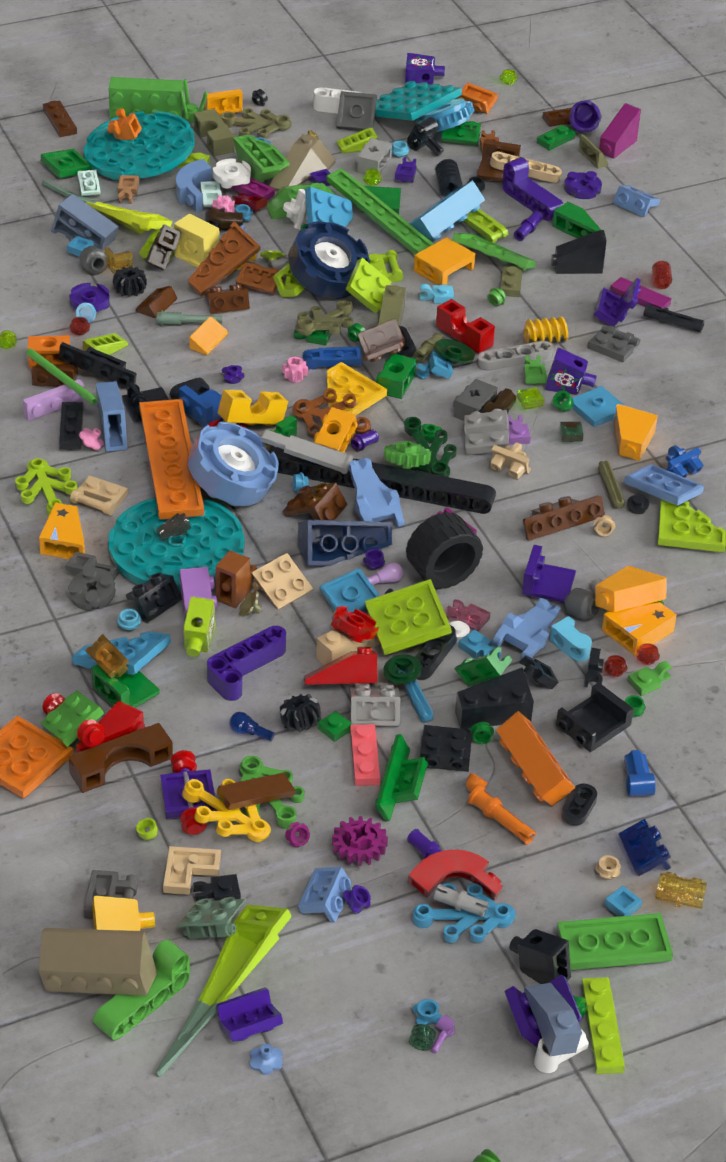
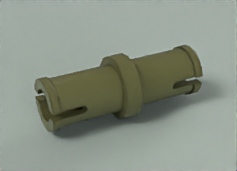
M434 333L430 339L425 340L421 347L414 352L413 356L416 357V361L423 363L435 349L436 342L444 336L441 333Z

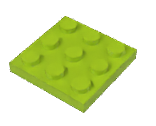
M431 579L365 601L369 616L376 621L375 627L379 626L377 637L384 655L452 633L451 626Z

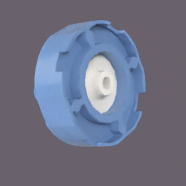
M219 422L214 427L205 426L192 445L188 458V468L195 481L210 497L226 501L232 506H249L260 502L277 478L279 463L276 454L272 452L270 455L263 446L264 442L260 441L261 437L258 434L230 422Z

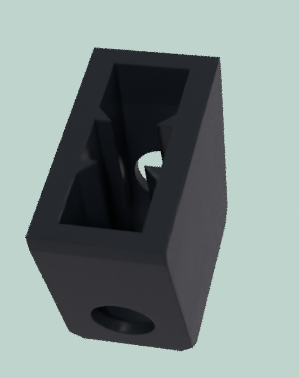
M537 929L532 930L524 939L515 936L511 940L509 949L519 955L520 970L539 984H546L560 975L566 977L567 981L571 978L568 940Z

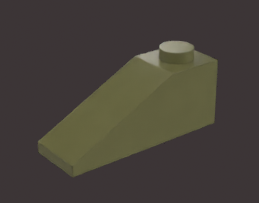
M386 285L378 325L396 318L398 325H401L405 309L406 287Z

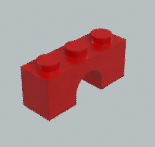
M453 299L437 306L436 327L459 342L469 346L478 354L493 346L495 326L481 317L469 323L466 319V308Z

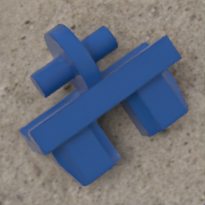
M676 445L670 447L666 456L668 468L665 470L685 478L689 474L685 469L686 467L693 475L700 472L704 466L698 458L701 450L697 447L686 452L684 448L680 449Z

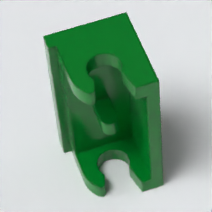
M497 647L490 654L474 660L473 658L465 659L454 669L465 684L470 687L500 676L511 663L512 658L507 655L499 660L498 652L502 648Z

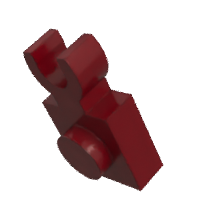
M238 193V196H232V201H235L236 205H248L253 212L267 206V198L256 195L247 196L243 193Z

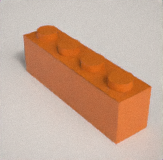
M519 711L496 729L501 737L499 740L500 744L506 751L512 753L510 759L518 768H522L524 771L521 773L522 777L529 785L533 784L535 787L533 793L540 802L546 801L553 807L576 788L532 723Z

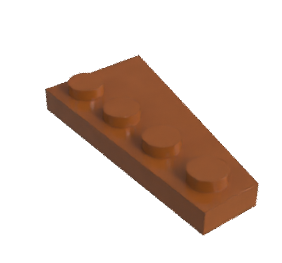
M233 221L227 233L222 235L220 242L215 248H212L206 260L198 266L188 279V285L201 297L204 296L205 292L210 291L211 287H215L243 265L244 262L261 250L260 245Z

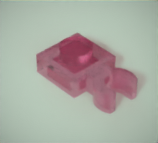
M454 599L453 608L448 606L446 614L449 617L458 618V621L466 623L470 629H475L479 632L490 620L491 612L474 604L466 607L462 601Z

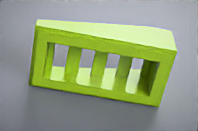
M368 128L337 140L336 144L343 154L362 151L363 146L371 138L377 139V135L373 128Z
M116 333L89 338L83 341V351L91 347L108 355L128 346V342Z

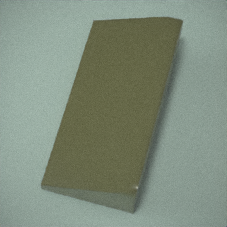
M580 134L579 151L597 168L608 166L603 153L584 134Z

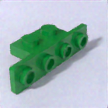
M402 734L395 736L394 743L391 746L390 757L386 763L385 774L381 781L378 798L375 801L376 810L385 821H391L395 803L418 800L428 765L424 757L408 760L410 748Z

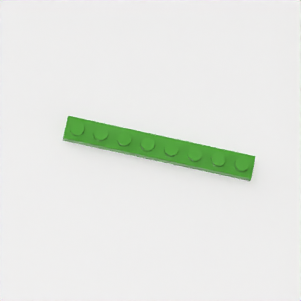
M340 168L327 175V182L348 200H351L354 205L413 254H417L433 245L429 239L344 169Z

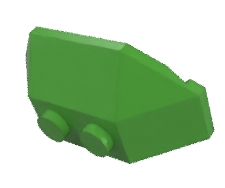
M252 135L233 137L239 163L245 161L250 165L251 178L264 182L274 178L289 166V161L275 146L263 140L255 139Z
M323 183L283 186L269 202L267 210L271 219L287 218V212L284 211L283 205L286 202H291V199H296L299 189L305 190L313 187L334 195L337 194Z

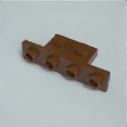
M597 495L579 501L566 496L559 498L558 502L553 504L551 502L542 503L539 505V508L531 510L532 516L523 519L526 539L533 540L593 521L597 517L605 515L602 497Z

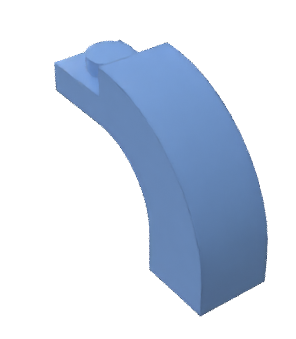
M204 159L185 165L176 176V197L179 204L187 203L195 212L203 211V194L198 190L200 182L212 181V168Z

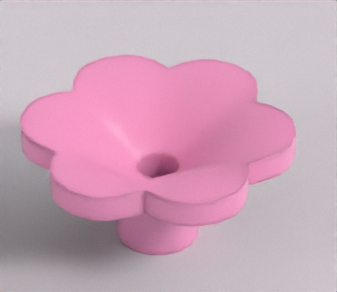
M84 428L79 433V437L87 447L99 450L104 445V441L100 438L101 431L97 428H94L93 431Z

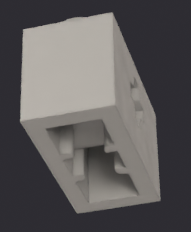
M371 138L363 146L360 154L358 153L356 156L357 172L378 177L391 160L392 143Z

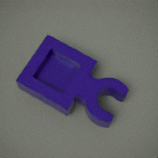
M404 157L402 164L397 166L395 180L413 182L417 172L416 159H413L412 162H407V157Z

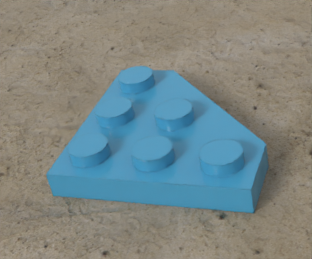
M313 187L305 189L308 224L321 221L336 223L346 227L353 219L351 200Z
M149 631L140 633L141 637L130 640L127 637H122L109 641L129 660V663L126 665L128 670L125 674L131 675L137 673L171 643L170 634ZM93 644L83 646L72 655L73 665H80L84 668H92L97 665L85 651L87 647Z

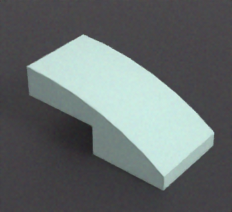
M217 181L200 182L201 193L203 194V207H212L213 200H217L218 195L222 196L220 183Z

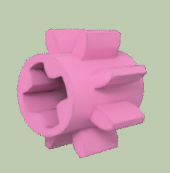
M218 195L217 200L212 202L211 206L219 209L221 212H235V201H232L228 195Z
M300 357L287 359V364H282L284 378L293 383L302 381L303 376H308L306 361H303Z

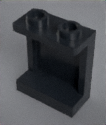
M598 682L592 686L591 696L569 711L563 707L558 709L556 726L591 753L631 726L634 708Z

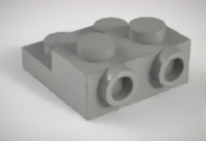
M494 409L487 413L474 411L470 415L464 416L465 450L467 455L490 453L494 445L505 448L507 445L509 446L507 410Z

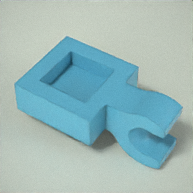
M420 284V291H426V293H419V300H433L434 303L443 304L450 299L454 300L453 286L433 285V288H431L428 284Z

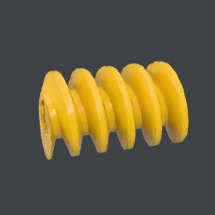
M562 316L557 317V319L550 317L549 320L542 318L541 321L536 318L533 322L531 319H527L523 330L525 344L529 343V339L532 340V343L537 342L538 338L540 341H545V338H547L548 342L552 343L553 337H555L556 342H560L561 336H563L566 342L568 340V328L565 319Z

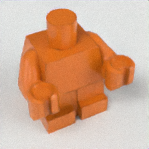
M117 109L115 113L120 118L110 121L107 128L108 133H113L116 139H136L142 128L135 113H130L126 117L124 109Z

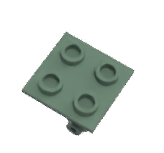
M227 897L217 901H211L207 898L198 900L179 922L178 927H183V934L185 937L188 936L189 939L209 938V936L212 938L216 936L230 937L236 933V925L231 923V919L245 903V899Z

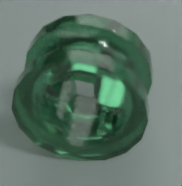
M425 1024L414 1025L409 1037V1043L417 1050L428 1051L433 1047L436 1032L432 1027Z

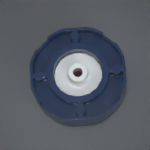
M316 221L307 224L306 228L297 234L289 249L288 258L292 275L302 286L313 292L316 296L341 299L352 295L346 290L357 260L364 258L368 263H370L368 250L362 240L359 238L356 241L348 234L349 229L336 223Z

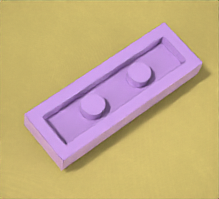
M80 379L75 381L84 388V384ZM62 385L23 399L24 417L30 421L60 410L62 402H81L85 399L67 385Z

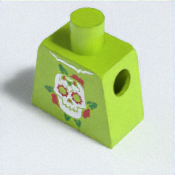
M190 597L183 630L184 645L187 655L198 657L200 652L206 653L210 649L216 628L214 599Z

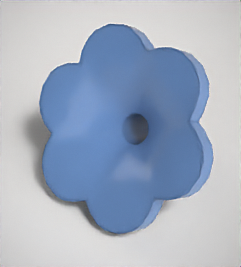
M263 1044L260 1048L251 1050L250 1067L253 1070H259L263 1075H269L273 1070H280L282 1068L283 1062L281 1059L283 1053L280 1049L273 1048L270 1044Z

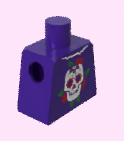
M407 53L405 83L415 81V83L427 82L429 85H432L434 76H445V66L435 65L434 56Z
M557 348L545 390L553 392L564 390L569 394L577 395L582 384L594 387L597 376L586 373L587 360Z

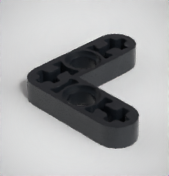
M451 626L452 633L426 641L415 657L420 661L422 669L421 676L416 679L425 680L429 678L456 644L457 636L453 626ZM430 650H440V652L435 655L428 654Z

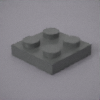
M341 91L336 127L359 131L373 128L377 94Z

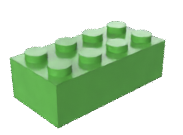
M111 77L108 88L110 119L118 117L115 113L117 109H124L126 117L129 116V113L144 111V114H154L155 111H163L183 118L184 112L179 91L182 90L184 95V80Z

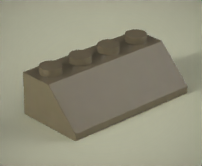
M44 928L42 931L39 972L47 992L146 996L157 975L145 931Z

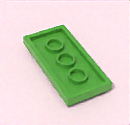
M661 913L557 922L558 937L569 941L571 970L672 961L673 952Z

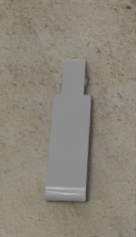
M264 430L260 441L284 449V453L340 471L343 474L348 472L349 463L353 460V456L350 454H345L292 435L289 438L282 434Z

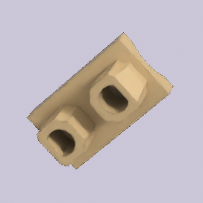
M516 442L513 447L507 445L505 448L494 445L491 449L492 459L490 467L496 472H501L505 465L510 467L508 475L518 480L523 473L528 474L531 467H529V458L526 457L527 453L521 451L522 445Z

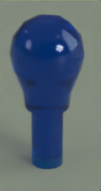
M235 712L230 718L229 725L236 733L258 735L269 741H272L275 736V732L259 726V723L254 721L245 712Z

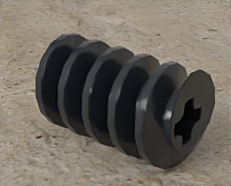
M452 159L440 161L435 167V174L439 190L446 197L454 190L462 187L463 183L457 162Z

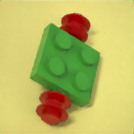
M78 690L66 698L58 693H52L45 698L42 708L47 716L41 722V725L68 747L78 738L86 746L96 747L104 740L105 729L97 722L104 712L97 704Z

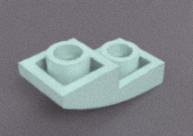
M78 171L81 196L101 195L97 171Z

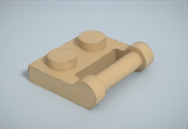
M89 475L77 490L72 491L70 502L74 504L81 503L102 510L104 514L112 515L128 496V488Z

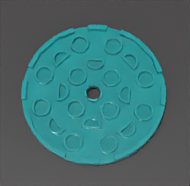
M144 111L133 112L142 128L136 139H116L113 133H108L107 128L110 121L119 119V117H115L94 129L87 137V143L83 149L85 159L92 166V170H96L98 174L113 180L120 179V175L139 176V179L172 171L176 166L186 161L194 149L195 136L189 122L176 114L163 111H155L154 114H144Z
M151 498L133 505L116 519V524L113 529H110L109 554L118 571L134 583L143 584L149 580L151 575L161 572L162 574L173 575L177 588L181 592L179 581L180 569L208 567L209 575H213L215 584V566L230 550L244 555L245 537L242 525L232 512L208 499L203 501L204 516L159 520L156 498Z

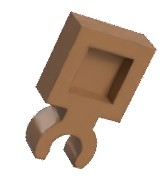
M120 175L117 188L120 204H122L125 198L129 199V204L133 203V194L137 195L139 176Z

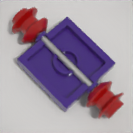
M181 750L171 757L173 773L160 775L166 819L180 817L182 831L186 834L197 835L207 827V823H199L195 820L194 815L199 806H206L211 811H217V809L202 800L196 803L188 802L183 798L182 792L188 781L197 779L202 782L205 791L215 796L210 769L196 771L197 764L194 753Z

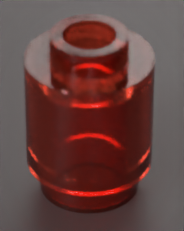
M666 261L654 263L651 269L653 284L659 289L668 288L672 283L671 265Z

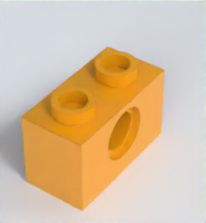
M331 407L329 413L325 414L321 430L316 432L313 443L345 453L358 426L355 414Z

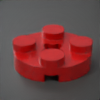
M346 606L336 608L331 622V626L334 629L344 631L350 635L349 637L353 641L362 643L364 639L371 640L375 638L379 626L375 627L376 621L371 616L357 609L354 612L346 611L348 608Z

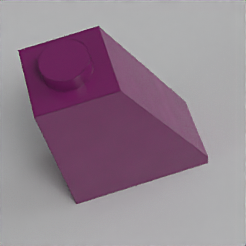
M627 103L622 106L600 137L599 150L603 155L615 159L637 141L641 109Z

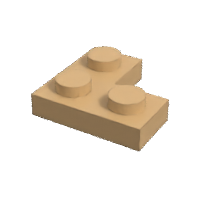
M169 846L163 893L190 895L192 875L219 876L221 850Z

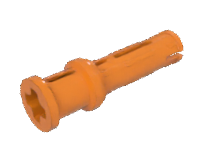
M482 785L472 790L467 800L470 805H475L482 810L486 818H494L522 840L524 844L527 845L533 841L534 838L530 835L536 836V831L532 830L504 808L498 797H492L485 791L486 789Z

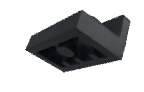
M161 572L151 575L148 581L134 586L132 591L126 594L127 600L135 601L141 619L144 622L151 621L182 600L173 575L162 574Z

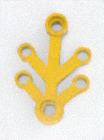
M192 779L185 784L182 792L185 800L192 803L202 800L218 810L211 811L206 806H199L194 818L199 823L219 821L216 832L220 836L227 837L229 835L246 834L250 840L262 842L270 835V825L263 819H260L256 805L245 807L248 813L247 817L241 813L240 808L227 810L220 799L204 790L201 781ZM225 779L221 785L235 783V781ZM231 821H236L240 824L233 825Z

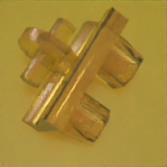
M672 872L660 873L655 899L676 903L675 907L678 908L682 904L702 909L707 883L699 878L693 877L688 879L679 877L676 873Z

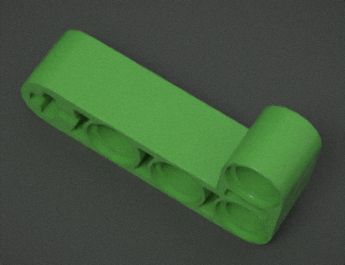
M163 940L153 952L157 975L146 996L117 994L95 1013L93 1023L111 1039H120L187 984L190 978L189 955L170 940Z

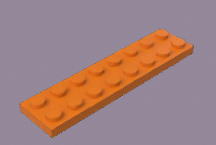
M182 399L139 402L159 520L204 516L200 485L195 481L188 468V458L192 446Z

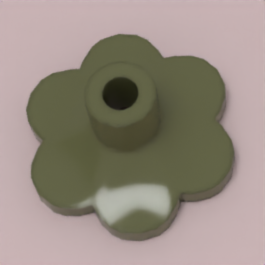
M249 592L246 595L245 600L240 604V616H248L252 611L258 614L261 611L262 606L257 604L259 592Z

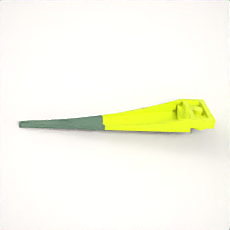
M45 180L42 182L43 186L67 198L74 194L105 217L139 234L144 231H150V229L160 230L164 224L169 227L172 225L171 220L159 214L109 205L78 195Z

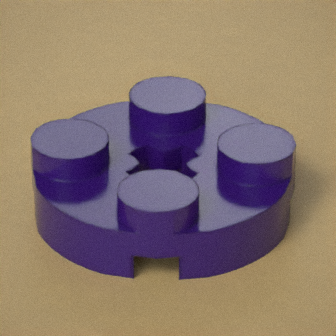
M593 171L586 173L569 172L564 183L565 192L570 195V192L575 194V198L578 199L595 198L596 194H600L602 189V181L597 177V173Z
M82 283L73 287L71 294H69L70 305L75 310L82 303L92 304L96 312L107 309L110 306L109 290L101 284H97L96 287L91 286V283Z

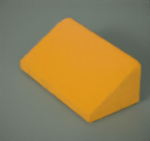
M209 317L190 336L189 347L191 350L208 355L228 335V331L214 318Z

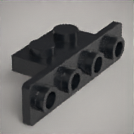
M64 342L60 344L59 360L111 382L117 381L118 385L128 388V385L131 383L136 384L137 374L126 369L125 361L91 347L83 351Z

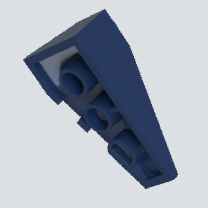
M305 520L298 522V545L306 566H330L365 554L370 549H381L392 545V522Z

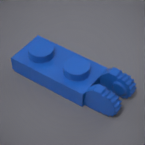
M360 347L308 349L302 354L309 370L317 369L319 366L333 367L340 362L349 367L361 366L362 363Z

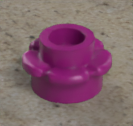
M293 822L289 825V829L286 830L285 838L291 846L299 847L309 841L310 832L304 823Z

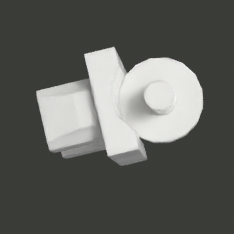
M299 189L296 199H291V202H286L283 205L284 211L287 212L286 216L294 223V229H300L301 224H308L305 190Z

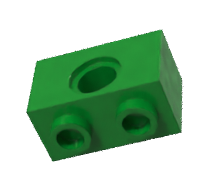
M392 354L389 361H385L383 371L377 375L376 383L387 389V396L398 399L403 398L415 377L416 359Z

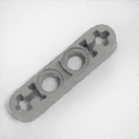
M538 341L484 351L478 355L477 365L485 371L525 364L526 355L521 353L529 354L530 360H536L537 355L541 357V361L548 360L553 355V344L548 341Z

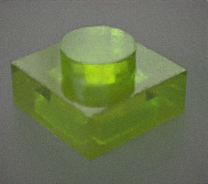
M537 387L517 390V398L524 410L544 406L545 399Z

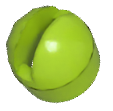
M144 818L136 825L139 837L145 841L154 839L158 834L157 824L152 818ZM150 827V831L146 832L145 828Z

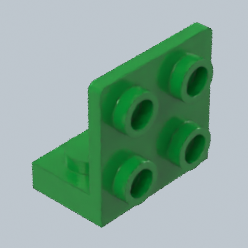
M98 664L91 668L93 689L112 707L118 701H121L136 708L160 694V689L140 671L131 675L124 673L120 678L116 676L111 678Z

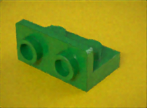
M469 121L443 130L442 142L478 146L481 123Z

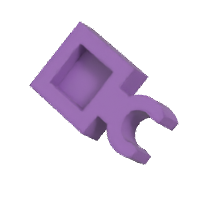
M508 415L509 445H514L516 442L530 444V432L528 425L522 424V415H518V420H512L511 416Z

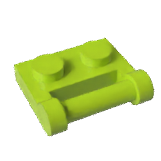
M389 250L384 254H369L370 264L391 282L403 280L404 275L402 270L399 269L396 251ZM384 263H390L392 273H387Z

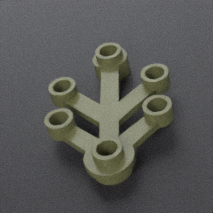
M245 108L242 110L243 118H235L233 112H223L221 114L222 120L229 128L233 127L234 124L250 125L240 128L239 136L250 135L251 132L258 129L257 137L267 139L269 133L276 130L285 131L292 126L289 116H276L269 109L261 110L260 115L253 112V109Z
M340 300L337 302L335 310L323 316L322 307L313 306L310 308V316L314 317V320L309 319V314L306 312L298 313L295 330L301 335H310L315 330H328L330 334H339L341 326L348 328L349 325H353V318L347 317L353 311V303L349 300Z

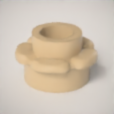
M608 515L597 517L594 521L595 532L603 537L611 535L616 527L615 521H612V517Z
M610 855L601 857L599 863L595 866L596 872L600 873V877L604 879L616 878L621 872L618 859Z

